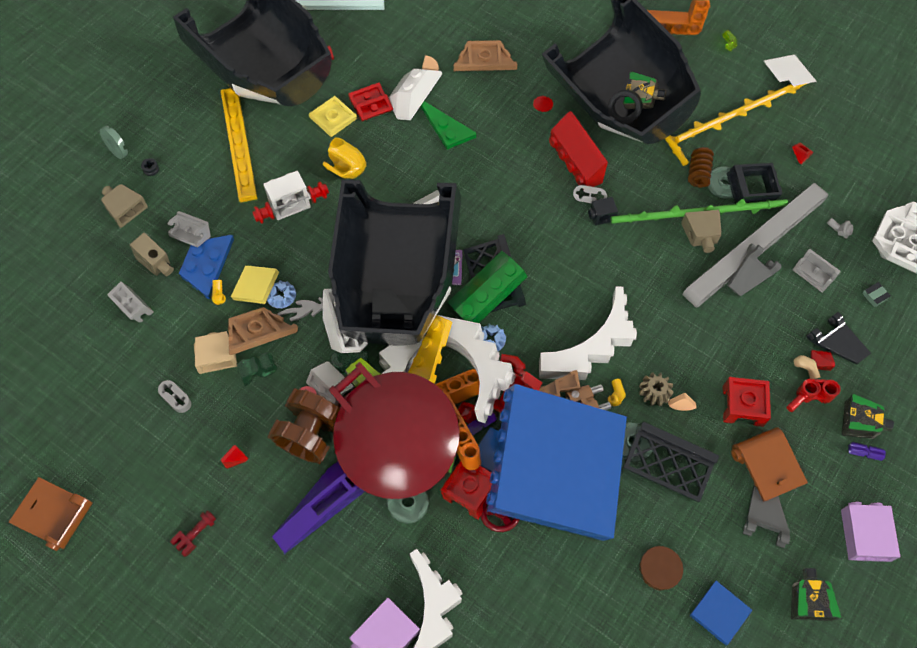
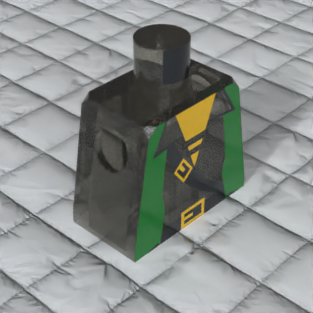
M852 394L845 401L841 435L874 439L882 433V430L892 431L894 421L884 418V407L855 394Z
M815 568L803 569L804 580H798L792 585L791 619L834 621L841 618L831 583L829 581H818Z

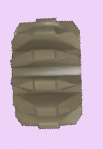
M651 373L650 376H645L643 382L639 385L641 389L640 395L645 396L644 402L651 401V406L656 402L659 407L662 406L663 402L668 403L673 395V390H671L673 383H667L669 377L662 378V373H659L658 376L654 373Z

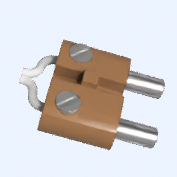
M589 385L580 387V389L565 392V397L568 400L603 410L611 409L610 402L598 405L597 401L593 398L594 394L603 391L602 385L592 388Z

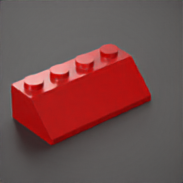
M570 111L551 129L549 142L557 150L559 158L567 165L568 171L574 175L578 185L595 187L603 183L608 162L575 115Z

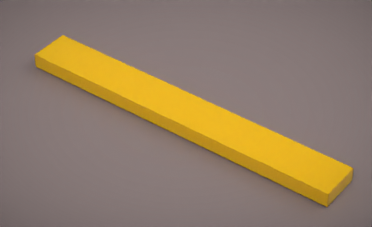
M231 88L221 90L238 198L240 202L256 200L258 198L240 97Z

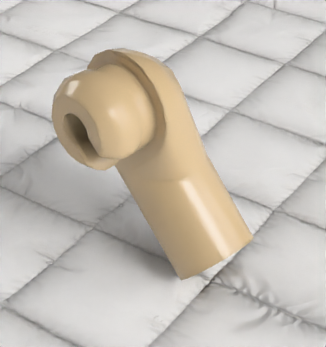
M804 355L794 359L796 367L808 370L810 379L820 378L816 362L813 359Z

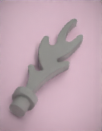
M318 298L322 302L321 304L310 300L296 301V304L302 307L286 309L277 315L297 313V315L290 318L291 322L305 317L311 311H313L311 315L314 317L323 310V298Z

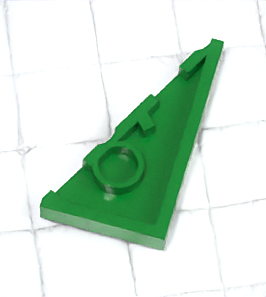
M425 101L421 104L423 112L447 150L476 138V132Z

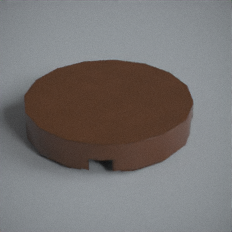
M655 546L647 550L641 557L639 569L642 579L651 588L659 591L669 590L675 587L682 579L683 564L678 554L672 549L664 546Z

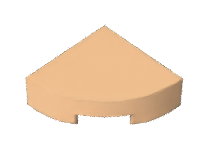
M425 55L422 69L439 71L436 60Z
M686 393L676 396L668 402L671 408L680 411H689L697 408L696 402Z

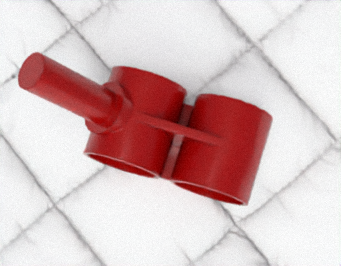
M807 379L797 389V397L786 408L788 411L793 412L802 402L807 403L812 400H819L825 404L830 403L840 393V385L834 380Z

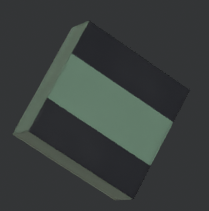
M879 282L862 293L874 307L891 297Z

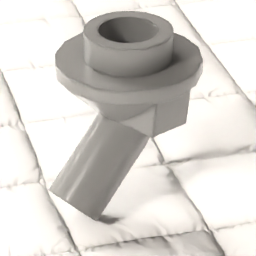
M833 218L827 221V224L837 231L838 235L844 238L852 235L853 225L850 221H845L842 225L838 224Z

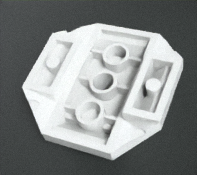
M911 202L905 206L888 210L884 214L872 242L878 248L882 258L916 274L917 203Z

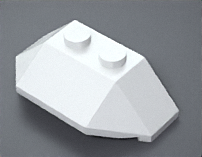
M413 69L404 75L389 96V101L397 119H412L441 77V71Z
M324 289L323 321L331 349L340 353L361 352L368 342L350 338L340 332L332 289Z

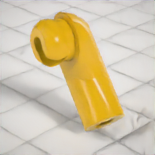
M212 280V302L216 305L223 304L226 297L222 294V280Z
M621 379L611 381L614 392L611 396L609 395L608 402L614 407L620 405L626 396Z

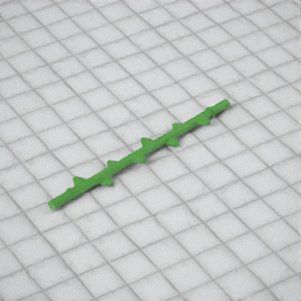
M741 199L733 205H709L708 207L681 210L676 205L670 211L611 216V223H632L633 221L643 220L657 221L664 218L684 217L687 212L719 210L720 214L751 210L753 214H756L760 209L785 207L788 205V200L746 203L744 199Z

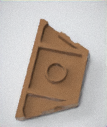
M500 40L467 41L457 63H454V71L517 70V62H513L510 58L511 54L504 48Z
M264 307L229 318V355L296 333L298 326L294 323L292 325L285 323L283 317L273 314Z

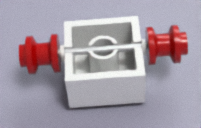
M298 171L288 173L285 176L264 183L269 203L266 202L265 207L260 209L255 206V211L252 214L255 221H260L261 224L268 217L272 220L276 217L278 221L311 208L309 199L316 203L319 197L326 199L329 191L326 184H322L321 181L317 182V187L307 186L306 189Z

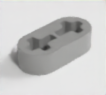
M578 185L573 191L574 198L581 202L592 203V201L596 200V197H592L591 193L597 194L598 191H601L604 198H607L606 191L602 188ZM580 188H583L584 192L589 193V196L583 195L582 198H579L576 191H580Z
M167 380L159 385V394L175 411L184 413L191 408V400L174 382ZM165 389H171L173 394L170 395L168 392L165 391ZM179 398L185 404L183 406L178 404L176 399Z

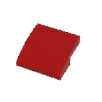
M380 82L348 93V97L361 121L393 110Z

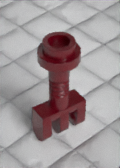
M210 511L202 512L200 514L202 519L187 534L179 531L171 539L172 545H176L181 540L176 546L178 551L187 546L181 553L184 557L188 556L197 547L192 540L207 525L212 527L215 524L216 517Z

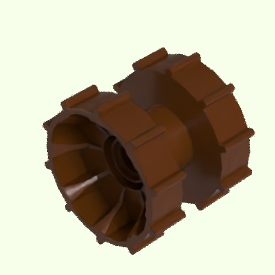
M294 388L285 407L297 418L294 423L276 419L268 438L276 446L292 456L294 455L307 462L321 464L330 447L317 435L321 429L334 432L339 406L334 405L323 396L309 392L306 389L297 390Z

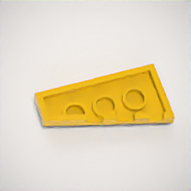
M436 315L422 340L408 373L424 377L435 384L437 375L434 373L437 364H440L442 360L441 349L446 346L452 325L451 321Z

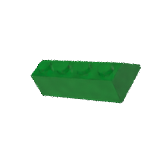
M501 251L447 303L463 320L480 323L527 278V275L510 256Z

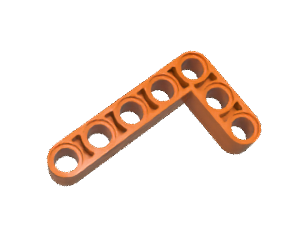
M692 0L688 12L647 11L670 34L697 35L702 31L710 7V0Z
M471 369L435 385L448 397L457 415L459 425L457 455L466 469L476 470L482 462L480 449L455 404L479 394V376L475 369Z

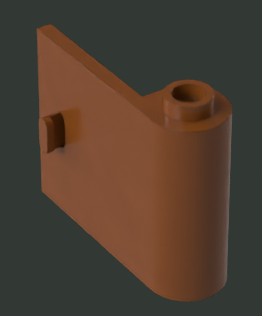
M778 427L732 446L731 454L733 459L741 464H746L763 502L808 483L784 433Z
M38 477L9 523L47 541L45 546L58 551L59 548H65L93 503L78 494H72Z

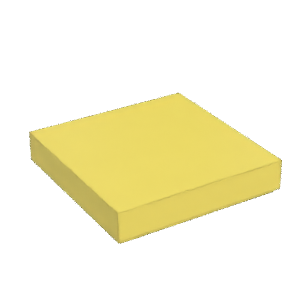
M333 96L310 112L309 118L330 137H333L357 119V115L336 96Z
M245 265L231 298L236 301L265 304L279 271L275 268Z

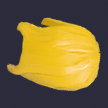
M335 137L331 141L328 156L332 160L334 167L325 161L323 166L342 178L354 179L361 175L366 168L363 154L341 138Z

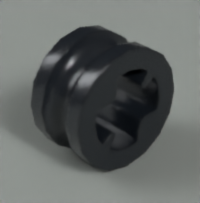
M148 158L141 163V168L145 175L154 176L159 172L156 160Z

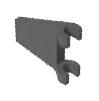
M751 243L748 246L746 257L727 284L738 296H742L781 269L782 265L777 261L773 263L771 260H768L766 265H764L757 259L764 250L760 245L755 246Z
M754 483L743 534L752 536V532L755 533L756 527L760 526L779 533L776 546L785 548V545L790 542V531L779 496L763 502Z

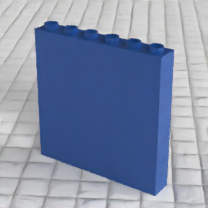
M517 384L506 389L503 396L505 405L500 414V421H502L501 429L497 433L498 448L493 456L495 466L490 475L491 491L486 499L488 504L487 511L603 541L613 539L627 417Z

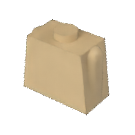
M227 331L220 333L212 332L205 336L195 337V367L199 374L238 366L236 354L229 355V335Z

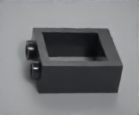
M773 163L734 165L727 172L735 204L741 199H744L746 203L773 201L782 195V189L779 185ZM745 176H762L766 193L749 194Z

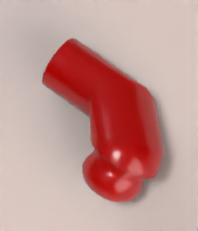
M501 355L500 361L511 363L515 374L521 375L520 372L526 369L525 364L517 356Z

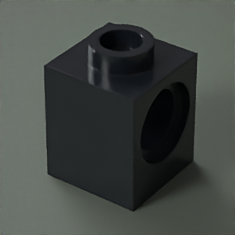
M613 197L592 201L588 214L596 226L610 223L611 216H617L618 209Z

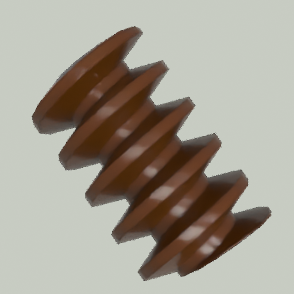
M701 147L691 153L688 182L695 187L704 188L710 185L714 156L711 149Z

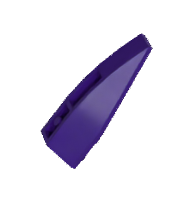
M337 461L327 469L274 533L272 538L284 554H286L365 491L356 486L347 477Z

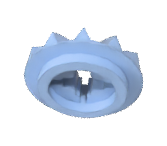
M279 280V282L274 283L267 302L275 308L288 307L296 298L294 286L288 281L282 282ZM277 290L284 293V298L277 294Z
M488 324L484 327L481 326L482 332H484L483 341L496 343L497 352L500 351L506 342L503 329L501 330L498 325ZM487 334H489L490 336L495 335L494 341H492L491 339L486 340Z

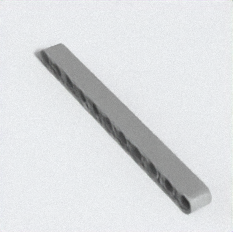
M816 183L812 184L693 282L682 295L696 308L699 307L731 280L746 257L748 246L751 243L755 246L760 245L764 249L763 252H765L821 205L829 194Z

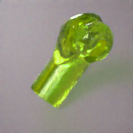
M726 30L722 34L728 41L725 47L732 51L737 47V38L729 30Z

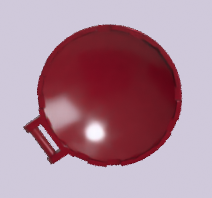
M361 362L355 365L356 368L335 387L332 386L328 389L341 404L334 425L333 441L336 457L342 470L360 489L381 498L402 499L424 493L446 475L454 462L459 446V425L453 405L438 386L424 377L407 372H389L373 377ZM363 374L366 379L344 398L341 392Z

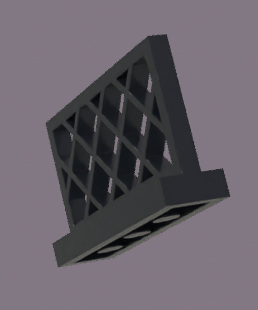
M504 234L498 235L496 240L463 249L471 279L476 276L473 272L477 266L480 268L485 267V265L479 263L483 256L493 260L503 251L511 257ZM496 246L497 251L494 256L486 253L488 248ZM477 252L480 255L474 261L469 258L468 254ZM521 285L510 293L513 300L502 301L491 312L514 305L519 307L526 305Z
M644 421L638 424L635 431L636 435L622 468L689 499L700 502L719 455ZM640 437L647 439L651 448L641 451L638 445ZM665 447L669 457L660 460L655 448ZM652 450L656 462L647 465L642 453ZM639 455L643 467L638 469L629 465L632 457ZM678 455L684 456L688 465L679 468L674 457ZM671 458L675 470L666 473L661 462ZM698 463L707 466L705 474L700 477L697 476L693 466ZM658 464L662 475L659 477L651 476L648 467ZM690 467L694 479L685 482L680 471ZM677 472L681 484L677 486L671 485L667 477L668 475ZM696 481L699 488L696 496L689 493L686 484Z

